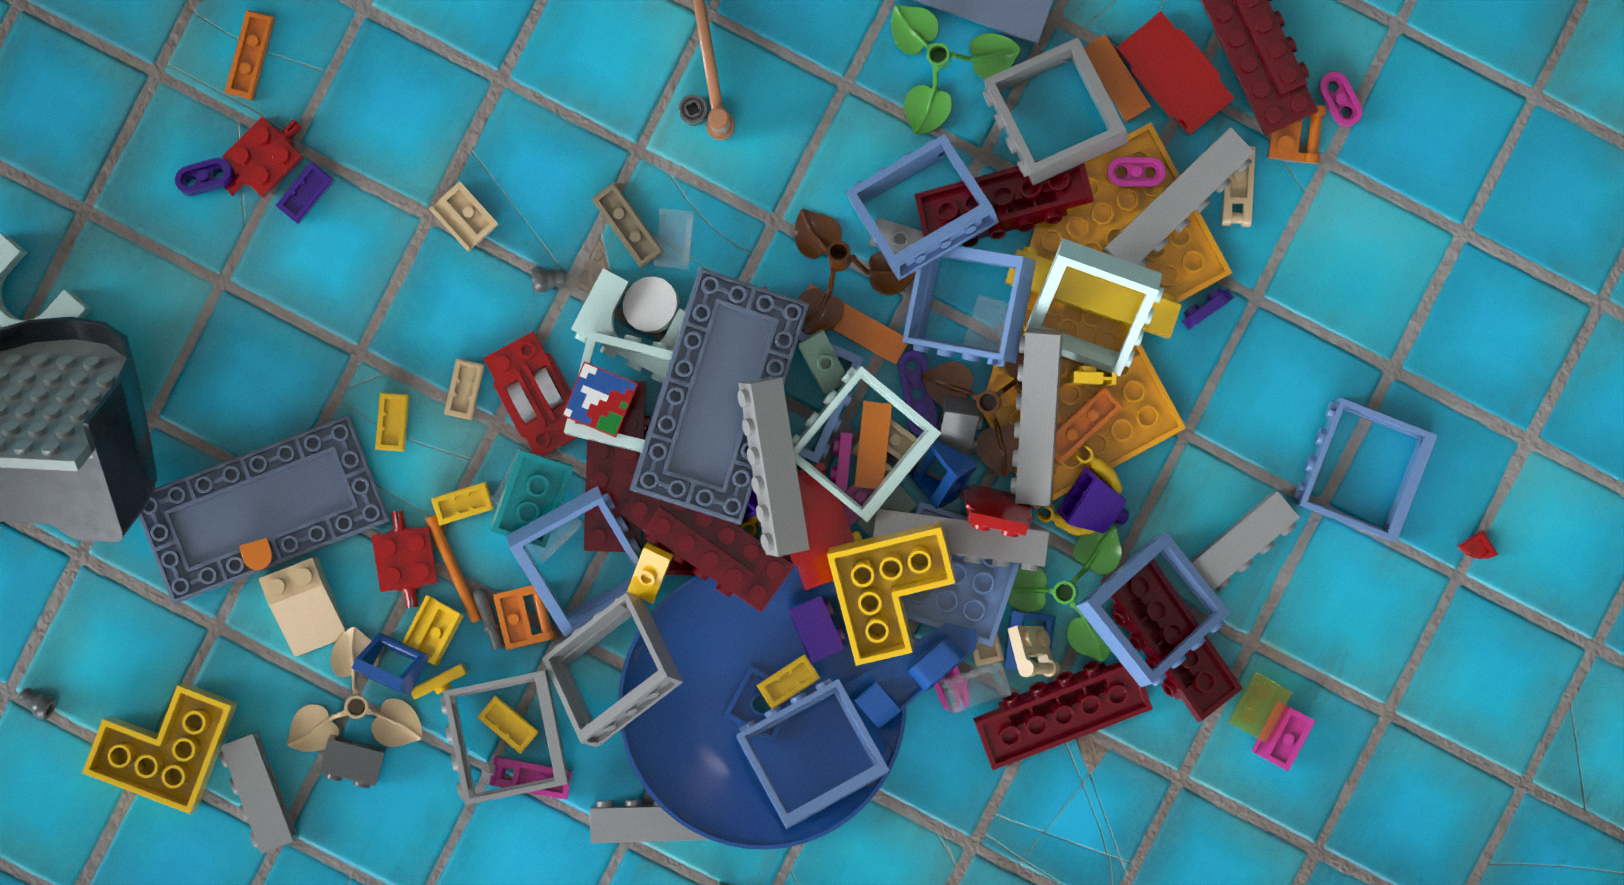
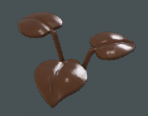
M803 208L800 210L795 224V242L798 250L809 259H817L825 252L831 268L826 293L821 289L812 288L804 291L797 299L809 303L801 329L805 334H814L819 330L827 332L841 321L844 314V303L840 298L831 295L836 272L848 269L852 262L864 274L871 275V287L882 295H895L903 291L915 278L916 271L898 280L881 252H877L870 257V269H867L857 259L856 255H851L848 244L841 241V227L833 218Z
M1018 350L1016 364L1006 363V372L1014 379L997 392L987 390L978 395L970 391L974 383L973 374L966 365L960 362L943 363L931 370L925 371L922 374L924 386L928 394L939 406H942L944 397L967 400L968 395L977 400V407L982 413L989 414L995 428L984 429L979 434L976 452L980 460L1000 476L1005 477L1011 473L1016 467L1012 466L1014 449L1019 448V438H1014V425L1008 424L1000 428L995 412L1001 407L1002 394L1017 383L1022 390V382L1018 381L1017 377L1019 364H1024V353H1019Z

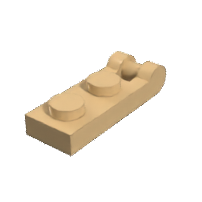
M1249 146L1255 152L1256 147ZM1255 153L1249 157L1252 163L1242 173L1239 174L1236 170L1228 177L1232 182L1223 190L1221 226L1241 224V227H1251ZM1242 204V212H1232V205Z

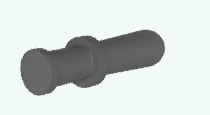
M481 588L476 589L473 593V599L485 625L483 631L488 633L493 648L491 649L494 651L505 647L498 630L500 624H496L487 592Z

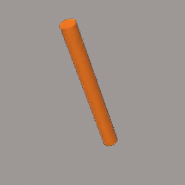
M436 515L426 518L425 520L471 623L481 620L482 618L446 536L441 526H439Z

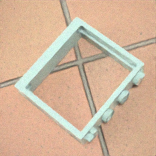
M1062 238L1026 324L1024 336L1028 328L1051 329L1042 326V323L1066 266L1145 293L1120 352L1063 333L1062 356L1089 366H1095L1097 369L1109 373H1117V376H1120L1124 366L1130 367L1135 354V351L1132 350L1133 346H1139L1145 331L1142 329L1143 324L1149 325L1154 313L1153 303L1160 302L1164 288L1160 287L1162 273Z
M597 328L596 332L589 331L579 372L584 362L591 364L596 343L669 361L672 351L669 350L670 345L653 342L652 346L642 344L641 338L625 335L624 339L613 337L614 332ZM568 418L564 429L566 435L641 452L645 441L619 433L614 438L588 426L577 424Z
M858 366L856 369L851 367L841 378L844 384L837 392L834 389L830 391L822 402L826 406L819 414L814 411L804 423L807 429L801 436L795 434L792 437L796 464L868 522L941 432L862 366ZM860 379L923 430L921 435L862 506L799 455L800 451Z

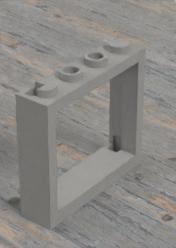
M1075 38L984 79L986 90L982 94L988 107H994L997 113L994 115L995 122L1000 131L1005 129L1008 138H1005L1011 154L1017 153L1020 159L1017 162L1019 170L1024 177H1029L1032 185L1128 143L1127 130L1079 38ZM1072 60L1108 130L1035 163L1000 91Z
M628 592L620 598L616 597L611 605L597 612L593 619L584 626L575 629L570 637L562 643L555 645L554 649L542 658L580 743L599 747L683 683L645 601L639 596ZM633 616L658 671L593 720L568 665Z
M548 670L443 691L444 697L440 698L441 710L443 715H448L449 725L445 726L446 736L449 743L453 742L455 754H451L453 770L459 771L461 782L457 783V792H459L460 800L464 799L465 805L570 783ZM535 681L554 777L475 793L457 697Z

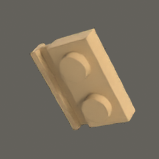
M460 181L440 198L434 206L429 208L468 252L499 225Z

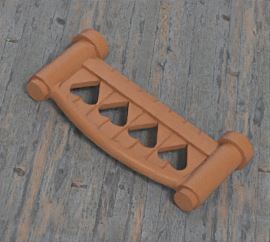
M693 0L711 104L706 128L713 139L723 141L733 135L735 122L733 117L723 108L705 0Z

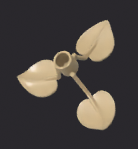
M357 627L349 628L338 638L330 658L332 669L337 676L348 677L352 675L353 694L347 697L344 704L345 710L329 717L328 711L321 705L309 704L302 707L294 715L287 740L289 747L307 752L324 750L331 734L339 736V728L332 721L346 715L354 719L361 718L365 714L377 716L372 722V733L380 744L388 747H398L422 739L420 720L408 703L401 699L390 698L382 703L379 712L368 708L366 698L358 694L357 675H363L351 667L356 658L372 640ZM379 655L373 665L375 667L378 665Z

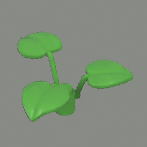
M895 5L893 9L891 28L898 48L906 54L917 55L925 47L928 49L926 53L927 59L933 67L932 89L926 85L915 86L906 94L904 99V112L916 135L927 134L936 130L948 119L951 113L952 101L950 95L944 91H937L939 70L946 69L951 64L953 58L973 62L974 72L979 77L986 79L1012 67L1021 52L1020 47L1014 41L994 33L981 34L971 41L969 47L972 56L958 54L955 51L950 52L943 43L929 44V42L937 38L939 33V23L932 12L921 7Z
M1111 525L1106 533L1094 532L1093 534L1080 536L1075 543L1073 555L1078 562L1085 564V566L1071 581H1061L1055 585L1054 589L1045 588L1048 579L1041 568L1038 567V572L1022 570L1021 566H1019L1008 599L1010 605L1024 612H1035L1044 608L1046 605L1045 593L1053 594L1055 600L1060 604H1070L1081 616L1073 619L1068 626L1067 638L1070 645L1080 654L1099 661L1106 660L1111 650L1076 607L1078 604L1075 600L1079 595L1076 583L1089 568L1097 574H1107L1119 565L1122 557V548L1117 528Z

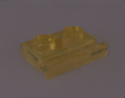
M1255 672L1228 722L1266 743L1293 692Z

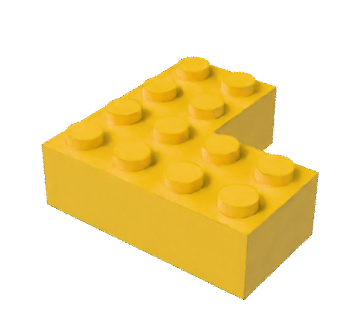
M942 521L830 547L827 553L856 666L913 653L914 643L902 596L954 584L956 581V574Z
M187 683L177 685L159 734L113 716L102 719L82 773L191 814L198 810L221 750L220 746L224 742L238 703Z

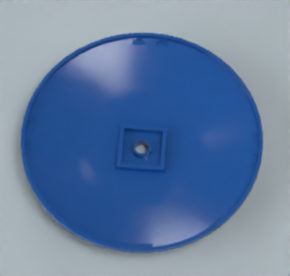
M794 566L761 613L734 594L730 598L716 589L718 583L710 577L704 581L700 577L695 576L669 593L650 613L683 683L620 730L623 745L634 772L651 798L668 815L692 832L718 843L745 849L768 850L804 844L832 832L861 811L878 792L889 775L903 739L906 707L882 728L878 729L847 693L890 771L888 774L788 829L785 828L736 736L741 732L739 728L746 725L749 721L754 720L757 724L766 719L764 715L766 712H757L753 707L754 699L762 696L756 685L805 654L807 656L789 616V609L819 596L822 597L823 601L828 599L835 614L831 616L835 627H841L846 642L842 643L845 649L811 663L820 679L780 704L781 710L790 706V700L803 692L808 696L817 691L815 686L828 679L834 682L839 679L844 687L845 684L886 659L856 666L834 581L804 590L797 566ZM639 630L628 650L622 668L618 701L658 671ZM834 694L749 740L788 813L873 767L869 756Z

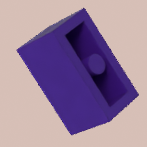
M819 596L788 610L811 663L845 649L842 643L846 642V638L841 627H835L831 616L835 614L828 599L823 601L822 597Z

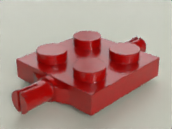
M262 116L222 156L236 174L231 183L224 188L234 196L246 184L252 187L261 197L264 198L304 159L294 148L290 140L302 127L293 119L281 131L273 127Z
M402 510L398 511L399 522L397 511L391 512L394 529L384 534L372 535L371 537L380 592L391 590L404 591L406 608H411L410 596L413 607L418 606L415 589L423 585L438 583L429 527L416 529L405 527L404 511Z

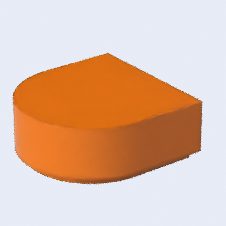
M268 537L239 546L244 563L253 570L264 569L272 561L273 553Z

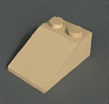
M319 557L310 558L259 578L268 605L295 657L337 641L347 630Z

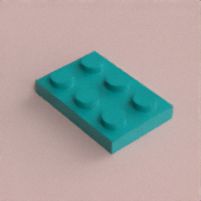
M518 448L489 528L491 532L507 536L560 507L575 467L571 464ZM551 531L530 542V544L545 548Z

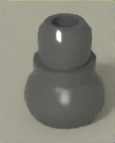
M536 266L531 269L532 288L536 293H543L548 289H554V287L566 284V273L563 269L552 270V268L546 269L542 266Z
M31 688L23 689L18 697L19 702L27 706V709L32 711L37 719L49 718L57 705V701L52 694L41 693Z

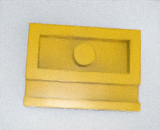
M1079 366L1076 367V371L1069 373L1068 384L1101 385L1103 381H1106L1105 386L1116 385L1117 373L1106 374V377H1103L1104 372H1096L1097 367Z
M426 595L402 643L429 655L427 662L438 666L464 614L434 599L432 596Z

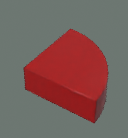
M1482 530L1457 545L1461 552L1472 558L1489 559L1498 555Z

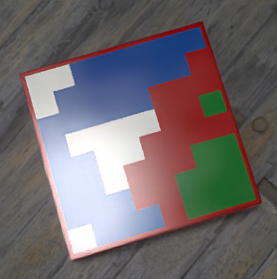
M584 362L562 416L616 438L639 384Z

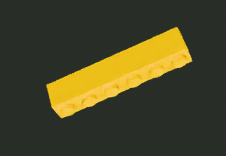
M1024 246L1023 250L1017 249L1014 255L1036 261L1030 293L1039 295L1055 256H1051L1050 260L1039 256L1040 251ZM1066 266L1052 300L1131 327L1145 293ZM1009 268L1004 284L1013 286L1016 269ZM1163 293L1160 302H1154L1152 305L1154 313L1149 325L1143 324L1142 329L1145 332L1166 339L1171 338L1182 305L1175 303V297Z

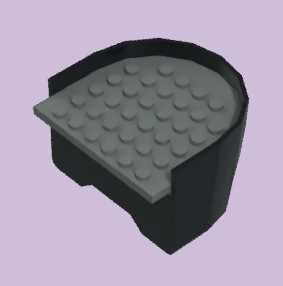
M77 317L32 319L1 327L0 522L51 524L74 540L119 542L147 506L157 482V472L144 402L127 336L105 322Z

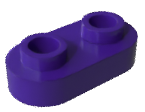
M213 158L182 167L176 173L175 184L184 195L196 196L228 186L233 180L234 172L225 159ZM224 172L221 178H216L218 173ZM191 180H196L193 186H188Z
M1218 287L1206 296L1209 301L1201 307L1196 303L1184 311L1185 318L1181 322L1186 329L1190 330L1231 301L1234 295L1229 288L1222 290L1221 287Z

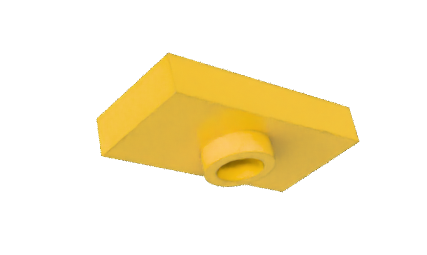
M380 392L375 450L405 452L410 395Z
M487 481L431 498L439 526L495 509Z
M646 543L627 592L653 604L673 555Z
M804 654L756 686L769 707L773 709L819 680L820 676Z
M461 663L415 686L411 694L414 700L433 690L438 695L452 688L450 682L467 674L469 670L465 663Z
M497 695L492 698L477 716L480 721L520 754L540 732Z

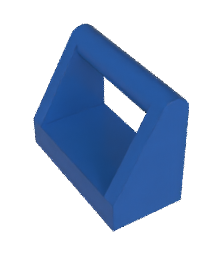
M935 440L920 459L911 474V478L931 504L938 509L958 498L976 470L977 465L970 457ZM935 457L948 471L942 481L926 474Z
M1010 610L1008 628L1022 626L1023 619L1043 620L1044 629L1050 637L1049 648L1051 651L1056 616ZM1007 630L1003 667L1018 670Z
M379 633L360 653L351 668L359 674L409 697L429 659V655L383 633ZM382 647H386L414 660L400 677L373 666Z

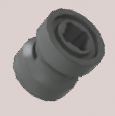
M693 94L688 95L679 104V113L684 123L689 126H698L705 122L708 116V109L702 97Z

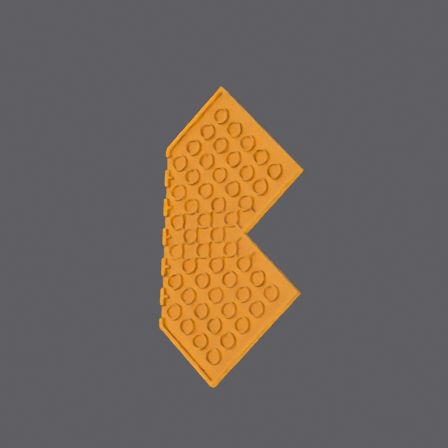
M1151 122L1128 134L1127 144L1084 162L1094 202L1067 209L1068 215L1062 217L1059 223L1047 224L1045 221L1035 224L1029 248L1040 251V257L1050 260L1051 256L1056 255L1062 238L1106 253L1103 248L1179 176ZM1118 157L1156 158L1165 167V177L1155 187H1118L1108 180L1107 168ZM1117 168L1116 175L1120 178L1125 177V169ZM1151 168L1145 169V176L1153 178L1155 175L1154 170ZM1195 210L1187 217L1190 222L1179 233L1173 230L1166 237L1169 243L1158 253L1152 250L1145 257L1149 262L1144 267L1162 273L1160 287L1164 288V294L1176 298L1175 303L1232 274L1203 217ZM1033 293L1029 295L1022 336H1024L1026 324L1039 295ZM1054 300L1051 301L1042 326L1054 330H1063L1065 334L1116 352H1120L1130 330V326ZM1001 338V341H1000V344H999L998 351H1000L1002 338ZM1141 343L1139 346H1133L1132 350L1135 351L1132 363L1130 367L1124 366L1121 375L1117 376L1116 385L1106 386L1124 407L1084 443L1092 448L1093 456L1096 459L1101 458L1111 468L1186 429ZM1061 356L1058 414L1062 421L1057 424V428L1098 390L1106 385V381H1103L1101 385L1068 384L1070 372L1076 371V367L1089 365ZM1005 362L1004 367L993 365L986 391L993 390L997 392L1014 379L1006 372L1005 366L1007 362ZM1096 368V372H1104L1103 377H1106V374H1109V372ZM1018 383L1001 395V407L995 412L1000 428L1008 424L1015 426V421H1020L1021 410H1016L1017 392L1022 393V390ZM983 413L989 427L995 428L989 414ZM1083 445L1061 465L1055 460L1052 501L1069 492L1085 466L1091 467L1089 463H1081L1077 459L1076 453L1081 458H1088L1090 455V451L1085 449ZM1015 467L1013 471L1017 477V467ZM1032 505L1034 510L1042 507L1041 505Z

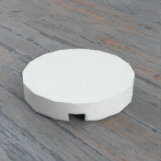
M654 276L645 277L633 283L626 291L623 300V314L627 322L639 332L660 333L669 328L678 312L679 296L675 288L664 279Z

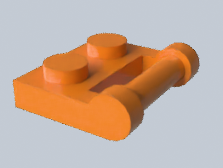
M1316 105L1318 112L1311 116L1306 153L1298 152L1302 127L1301 120L1270 134L1267 159L1319 164L1320 155H1318L1321 124L1322 117L1326 116L1327 107Z
M533 585L493 594L506 650L557 638L555 629L552 630L548 610ZM530 594L533 596L541 633L534 635L524 596Z

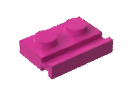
M1278 701L1251 752L1289 772L1316 721Z

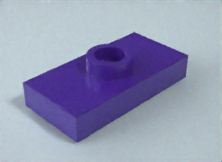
M311 161L275 206L297 224H300L335 180Z

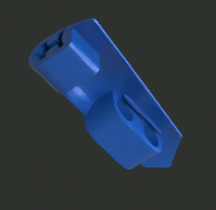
M945 623L914 642L913 653L886 659L845 684L844 689L876 727L880 729L923 691L926 692L977 649L976 630Z

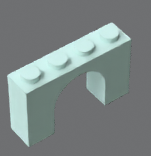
M0 232V326L5 327L24 321L14 317L5 307L2 299V286L8 274L28 252L6 233ZM63 290L50 306L34 319L59 317L84 319L92 309L71 290Z
M604 268L602 269L571 330L577 332L574 338L586 343L589 331L596 332L597 328L614 332L613 337L618 338L614 328V315L630 285L628 281ZM680 308L666 335L660 341V343L670 345V351H673L685 313ZM600 344L602 345L601 352L614 359L619 354L628 359L625 365L641 372L642 368L653 372L652 379L663 383L669 360Z

